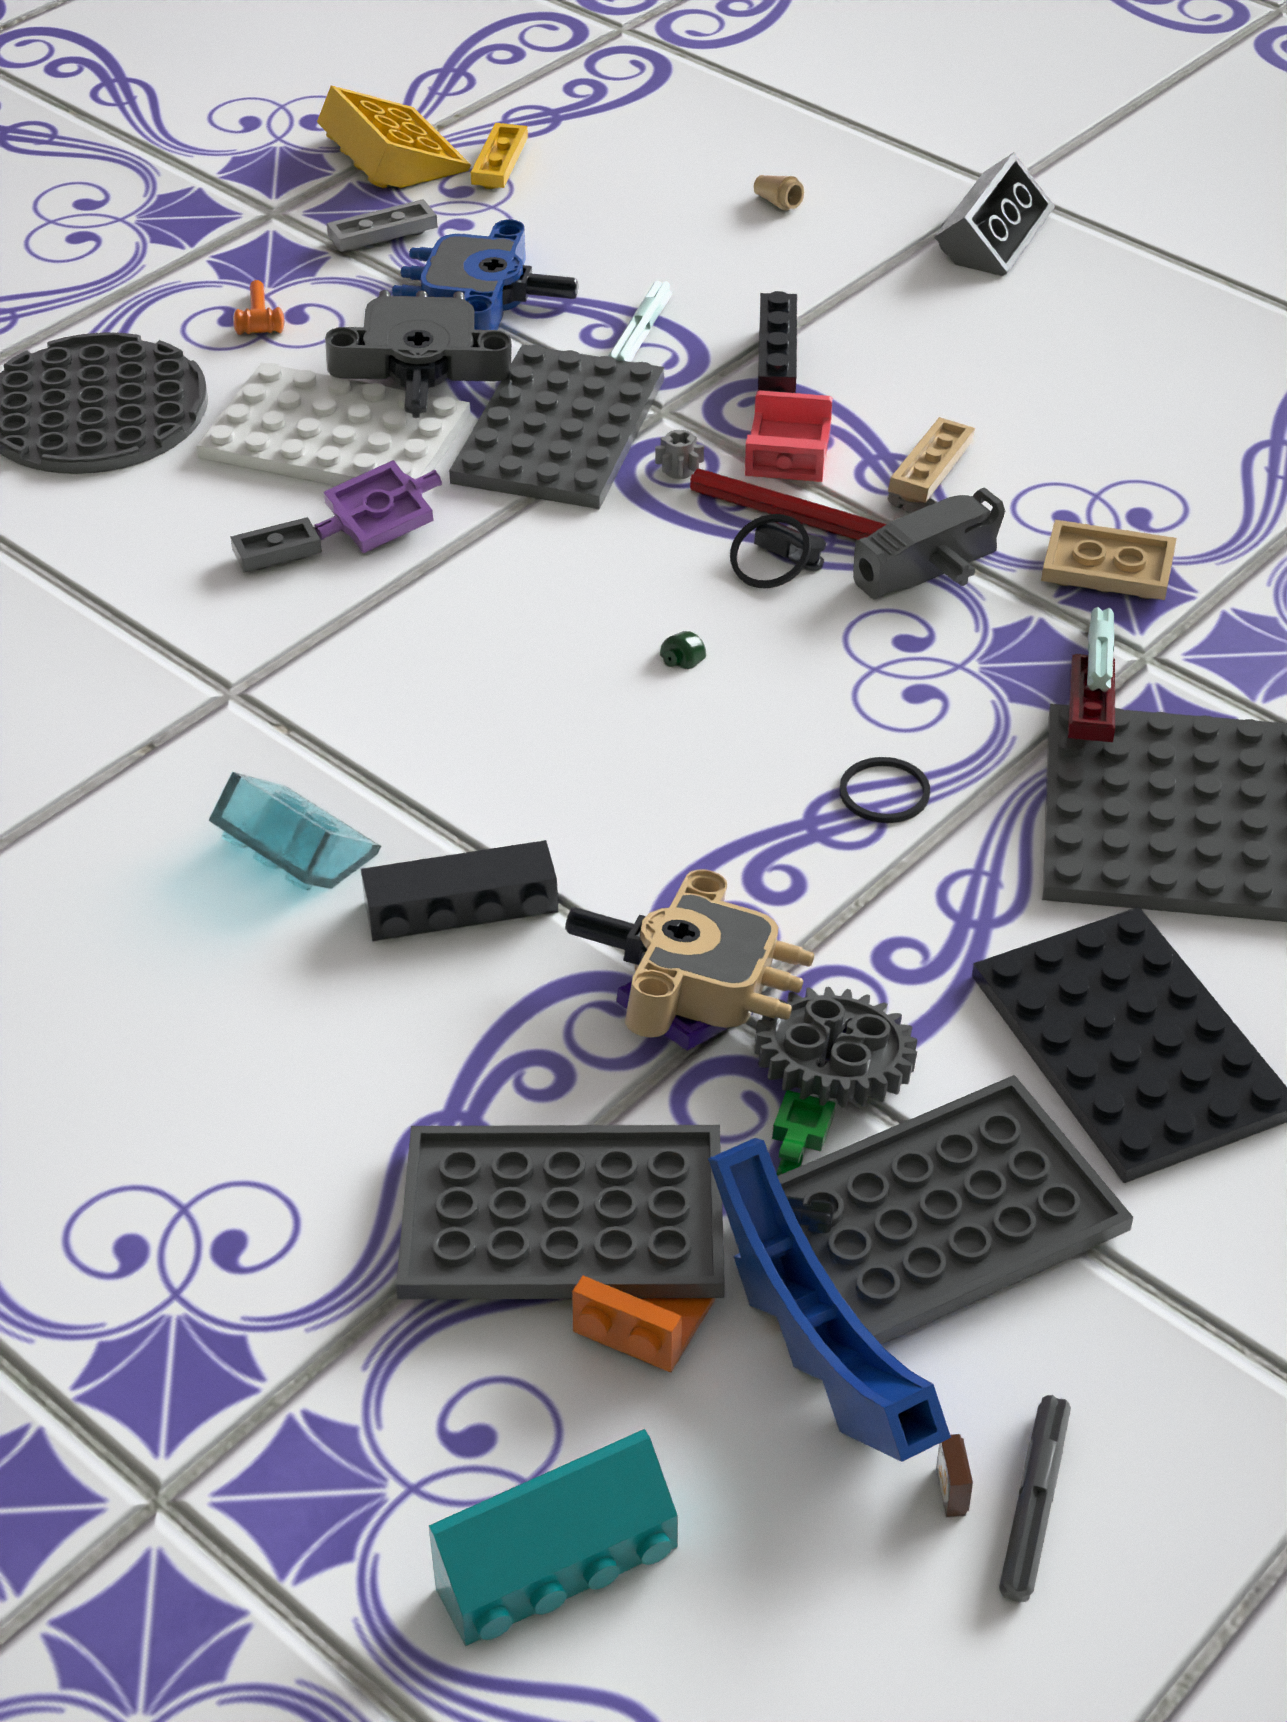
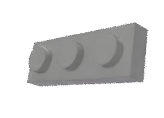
M424 199L327 223L328 236L340 252L355 251L362 246L374 243H387L394 238L410 234L419 235L426 230L438 228L437 215Z

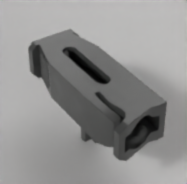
M983 487L977 490L973 496H952L891 521L867 538L864 537L855 541L853 565L855 584L873 600L883 597L884 593L913 588L942 574H946L960 586L966 585L968 577L975 574V568L969 563L993 553L997 549L996 538L1006 512L1003 501ZM984 501L988 502L992 506L991 512L981 503Z

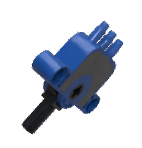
M506 219L495 223L489 236L449 234L439 238L433 248L412 247L409 251V257L424 261L426 265L425 267L403 266L400 274L403 278L421 281V286L394 285L392 287L393 296L416 297L418 291H425L428 297H453L455 292L460 291L464 293L465 300L474 308L475 330H498L504 315L503 311L510 310L521 302H526L529 295L574 299L577 297L579 284L574 277L532 274V266L524 265L526 260L525 226L518 220Z

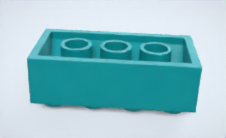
M645 1429L428 1526L436 1591L465 1646L480 1639L491 1640L504 1634L512 1624L534 1614L543 1615L559 1608L566 1599L589 1588L596 1590L606 1587L619 1574L641 1564H655L664 1559L671 1550L678 1547V1515L651 1438Z

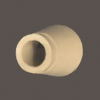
M759 175L754 182L753 188L756 195L761 196L784 211L797 208L803 201L804 187L794 176Z

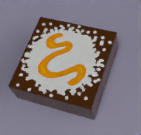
M953 1434L951 1438L939 1443L936 1463L946 1517L966 1516L967 1511H969L973 1487L964 1438H961L960 1434Z

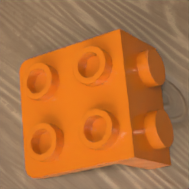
M582 1275L572 1291L573 1332L671 1373L713 1305L715 1298H637Z

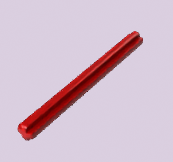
M696 469L690 478V489L694 492L767 514L787 515L798 520L801 524L854 540L867 538L886 525L882 522L703 469Z

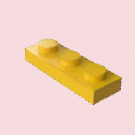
M504 123L494 124L470 172L471 185H481L488 189L505 187L528 139L527 126Z

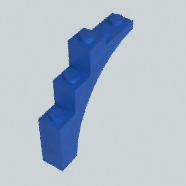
M753 1138L708 1158L739 1250V1254L734 1255L733 1258L749 1305L777 1317L793 1367L823 1381L839 1432L901 1462L951 1438L934 1384L910 1371L879 1343L840 1295L819 1262L780 1184L765 1141Z

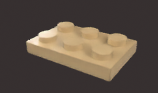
M1055 519L1043 565L1041 581L1052 582L1062 586L1071 585L1096 589L1101 592L1134 595L1144 599L1165 600L1177 538Z

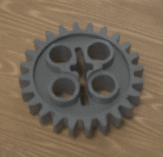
M831 987L825 988L824 995H818L813 989L806 988L805 997L802 998L791 991L788 992L787 1002L780 1000V1002L792 1006L789 1019L770 1018L762 1015V1020L757 1021L754 1054L759 1055V1067L769 1068L767 1077L769 1080L783 1078L782 1090L787 1091L795 1087L801 1089L800 1099L802 1100L808 1098L811 1094L818 1095L819 1103L823 1106L828 1102L829 1098H836L841 1108H846L848 1099H855L859 1105L865 1107L868 1096L873 1097L879 1102H884L886 1091L896 1095L899 1094L901 1084H909L911 1072H914L918 1051H916L917 1038L911 1037L912 1026L901 1024V1013L887 1015V1003L884 1002L875 1006L870 1005V995L868 994L857 1000L852 998L850 989H846L842 996L834 994Z

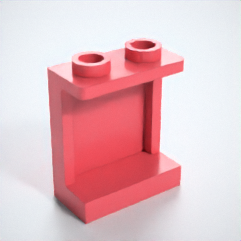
M757 391L751 435L747 434L745 476L823 482L831 431L833 398L826 395Z

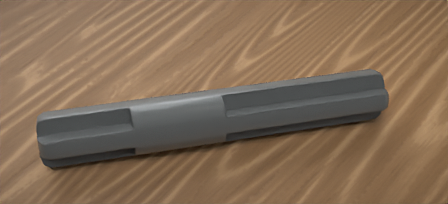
M1054 1395L1044 1396L1037 1408L999 1590L1005 1598H1011L1017 1602L1028 1601L1030 1595L1034 1592L1071 1411L1070 1404L1066 1399H1058Z

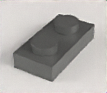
M308 517L230 536L232 550L243 572L261 570L271 565L291 560H300L310 555L322 553L321 540Z

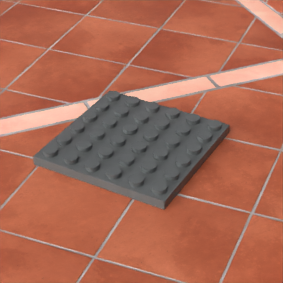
M1050 704L1048 716L1042 900L1125 908L1140 907L1141 909L1287 922V723L1115 708V733L1112 743L1068 738L1069 705Z

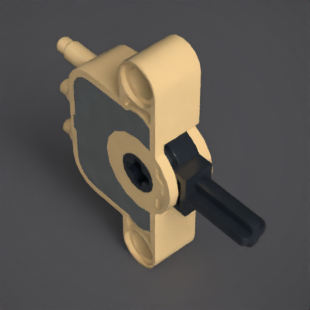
M704 869L694 870L686 875L669 908L658 909L650 912L647 916L639 914L634 924L577 907L571 908L565 923V929L569 934L625 950L623 961L635 964L634 969L636 972L632 978L625 1024L633 1033L644 1037L664 1035L669 1030L676 1015L724 1028L745 1024L752 1012L770 1018L777 1017L787 1020L790 1018L792 1006L780 1002L779 999L762 995L761 992L764 986H768L781 991L799 993L803 986V979L792 976L789 972L772 968V961L775 959L793 965L800 964L810 967L814 960V953L803 950L802 947L778 941L779 927L768 915L724 902L727 890L726 879L719 873Z

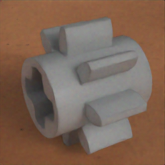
M686 430L670 431L665 437H661V446L655 447V464H662V472L674 479L690 477L696 469H699V463L704 462V445L697 444V437Z

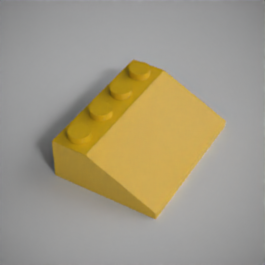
M330 86L317 123L327 132L326 136L340 146V151L354 161V166L365 172L370 183L381 188H386L387 185L403 188L469 171L471 164L414 107Z

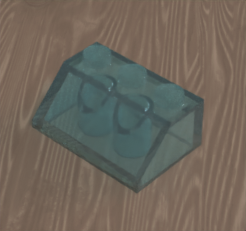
M236 772L231 773L208 820L224 830L221 835L224 840L241 848L248 846L255 851L253 858L256 861L273 869L280 867L287 872L285 879L304 890H310L312 885L332 889L375 857L382 847L291 788Z

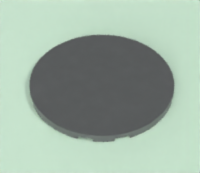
M114 332L88 333L47 342L48 348L34 353L26 350L13 357L3 365L4 370L0 373V454L20 465L47 472L70 474L97 473L122 469L153 459L177 446L196 429L205 415L208 403L205 377L201 368L194 360L190 361L183 355L181 349L161 340L156 343L143 341L141 336L137 334Z

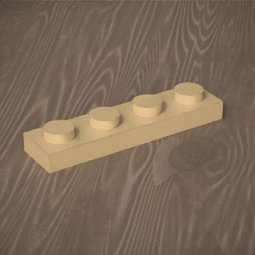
M939 417L891 476L888 492L898 494L902 499L909 502L926 503L972 443L975 428Z

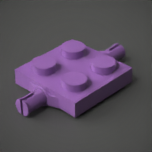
M392 460L324 491L325 503L335 516L314 524V529L321 541L342 531L351 536L363 553L434 521L433 510L424 500L422 493L441 486V478L436 470H432V472L414 479L405 474L396 462Z

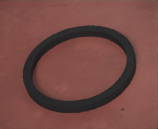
M782 514L761 516L745 525L734 538L730 549L732 568L738 578L747 585L756 588L778 587L791 581L805 567L811 552L810 538L804 526L790 516ZM773 522L786 523L795 527L803 537L804 546L798 563L789 572L775 579L757 580L745 575L740 570L737 562L738 549L743 539L752 530Z
M874 757L861 760L845 771L840 781V796L845 806L861 818L879 823H895L913 818L924 810L930 798V784L925 774L907 761L891 757ZM876 766H889L902 769L913 775L922 786L923 796L915 806L908 810L891 814L876 813L857 805L847 792V784L861 770Z

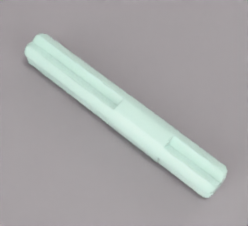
M656 281L653 283L608 356L618 361L631 362L672 295L668 282L665 281L662 284Z
M1096 607L1091 611L1088 634L1087 686L1092 691L1100 688L1103 692H1106L1111 688L1114 652V613L1110 608L1102 611L1099 607Z

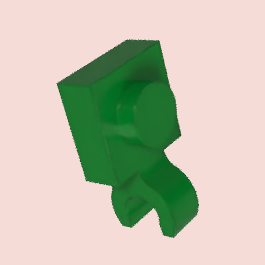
M790 1090L786 1091L773 1124L772 1139L782 1141L778 1158H781L777 1169V1176L802 1166L806 1148L822 1151L834 1118L836 1102L828 1100L823 1106L820 1105L819 1098L809 1096L802 1100L800 1099V1093Z

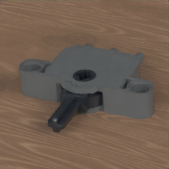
M382 290L379 292V297L370 301L366 306L364 327H336L328 331L325 336L326 364L330 375L343 379H387L391 377L401 387H405L404 409L407 413H412L413 418H419L420 413L427 412L428 389L441 384L447 378L451 381L495 382L507 379L511 374V337L507 333L498 330H475L474 308L465 300L464 293L460 291L455 292L453 297H428L425 291H418L416 297L391 296L388 290Z

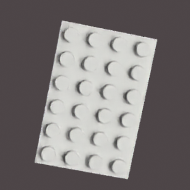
M260 363L196 445L197 453L200 459L334 486L392 460L396 462L405 474L416 479L432 472L470 417V402L455 400L446 396L428 395L427 412L420 413L419 418H413L412 413H407L404 409L405 390L383 386L379 383H366L336 378L334 376L314 373L311 370L282 367L275 363Z

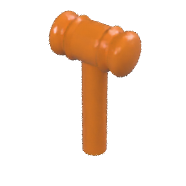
M259 280L252 281L250 284L251 309L247 308L245 311L236 309L233 315V325L238 335L244 332L248 335L251 333L267 332L271 334L273 331L281 333L285 324L282 309L280 307H276L273 310L269 307L265 309L264 284Z

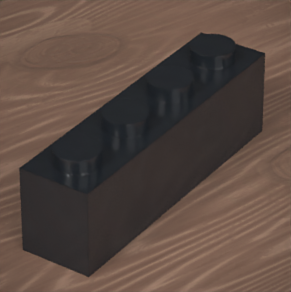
M783 291L760 293L758 391L796 393L797 294H788Z
M546 840L361 869L364 902L372 941L558 912L557 877Z

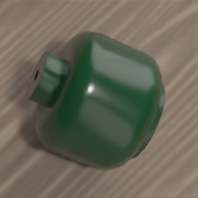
M682 631L664 640L661 644L660 656L669 667L677 665L684 669H691L706 658V647L703 640L697 634L691 631Z

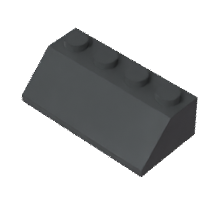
M1013 152L983 172L934 238L938 241L941 250L951 258L955 265L1004 276L1012 268L1055 206Z

